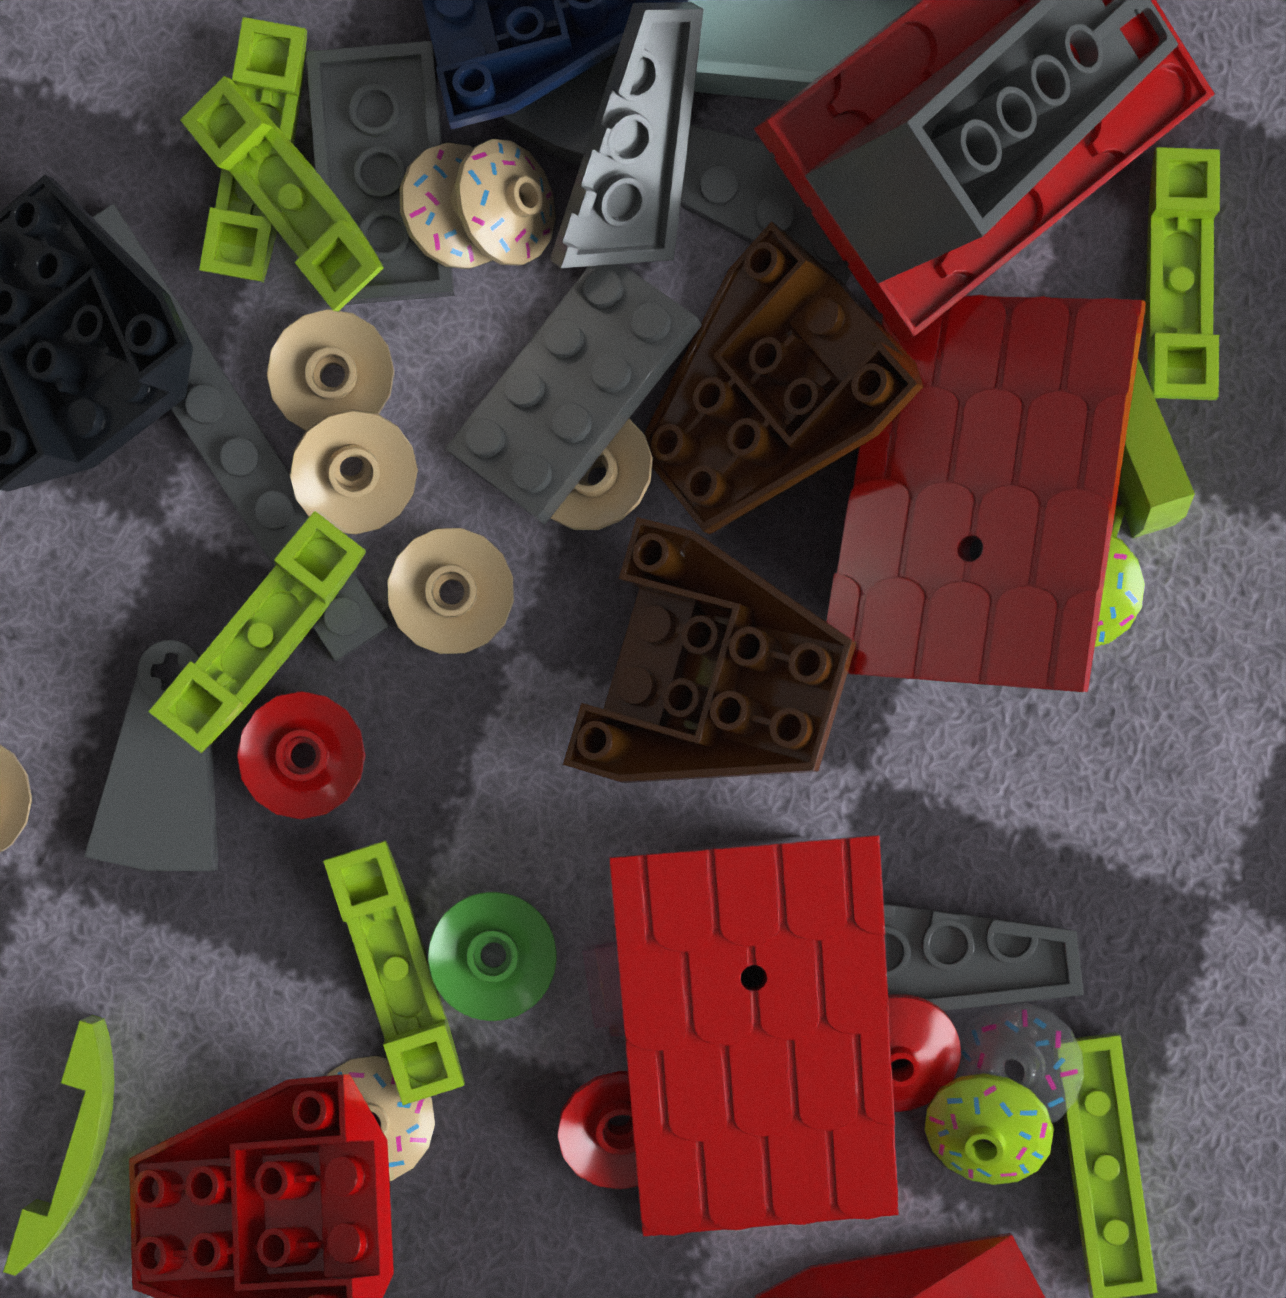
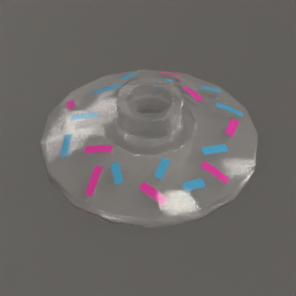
M1031 1003L1001 1004L980 1014L965 1031L960 1045L959 1077L985 1073L1009 1078L1005 1072V1063L1008 1059H1014L1022 1064L1025 1071L1023 1080L1015 1082L1030 1089L1047 1108L1052 1123L1059 1120L1077 1101L1084 1079L1082 1050L1072 1030L1052 1011Z

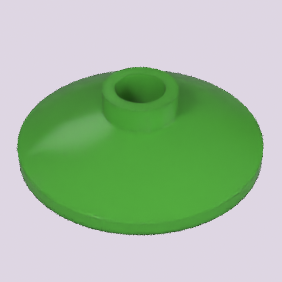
M503 892L474 894L453 905L438 921L432 933L428 950L431 978L443 999L460 1013L484 1021L510 1019L532 1008L549 988L557 962L554 935L543 915L522 898ZM492 942L502 945L506 951L504 963L496 967L487 965L482 959L483 947Z

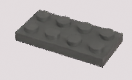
M432 41L306 51L315 170L361 229L384 267L346 305L455 296L452 268L445 267L424 255L409 237L400 214L399 188L408 165L424 150L442 144L435 53Z
M624 265L588 266L445 449L545 525L697 333L702 324L696 315Z

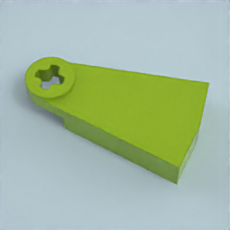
M1139 359L1137 360L1118 488L1121 504L1127 506L1125 517L1132 538L1175 526L1187 516L1195 495Z

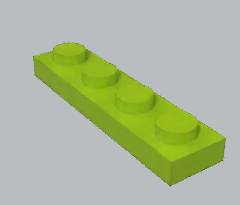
M1115 1032L1061 1040V1048H1055V1041H1053L1055 1062L1057 1063L1061 1057L1065 1059V1062L1057 1069L1060 1096L1065 1100L1061 1103L1090 1298H1123L1158 1293L1121 1036ZM1078 1070V1074L1065 1077L1060 1076L1061 1072Z

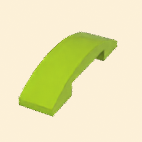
M243 17L232 81L252 99L294 145L304 76L307 30L306 28ZM222 169L215 208L210 207L199 270L264 283L277 230L230 171Z
M223 76L180 119L217 167L230 171L299 257L294 263L333 311L339 312L384 269L361 229L321 176L274 122L230 78Z
M1156 147L1154 151L1148 209L1146 343L1150 388L1155 398L1217 400L1219 398V335H1213L1214 218L1220 211V149Z
M314 511L274 559L276 566L195 664L190 661L148 712L194 749L202 753L244 710L300 644L344 586L365 555L366 550Z
M384 840L325 859L323 862L342 920L347 922L385 1039L383 1046L402 1105L464 1086L465 1082L443 1004L431 978L428 957L421 934L387 841Z
M90 1015L79 1021L61 1084L84 1090L85 1094L52 1202L49 1203L35 1199L22 1209L3 1270L4 1273L16 1276L54 1242L75 1215L96 1175L110 1129L115 1083L114 1060L105 1018Z

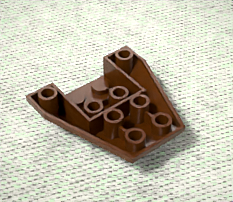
M771 221L728 269L701 322L702 326L694 335L644 435L653 457L652 468L702 531L711 534L878 436L923 388V384L915 361L848 287L784 230Z
M637 517L618 578L639 588L604 708L581 703L563 765L621 783L818 772L856 642L700 534L691 530Z

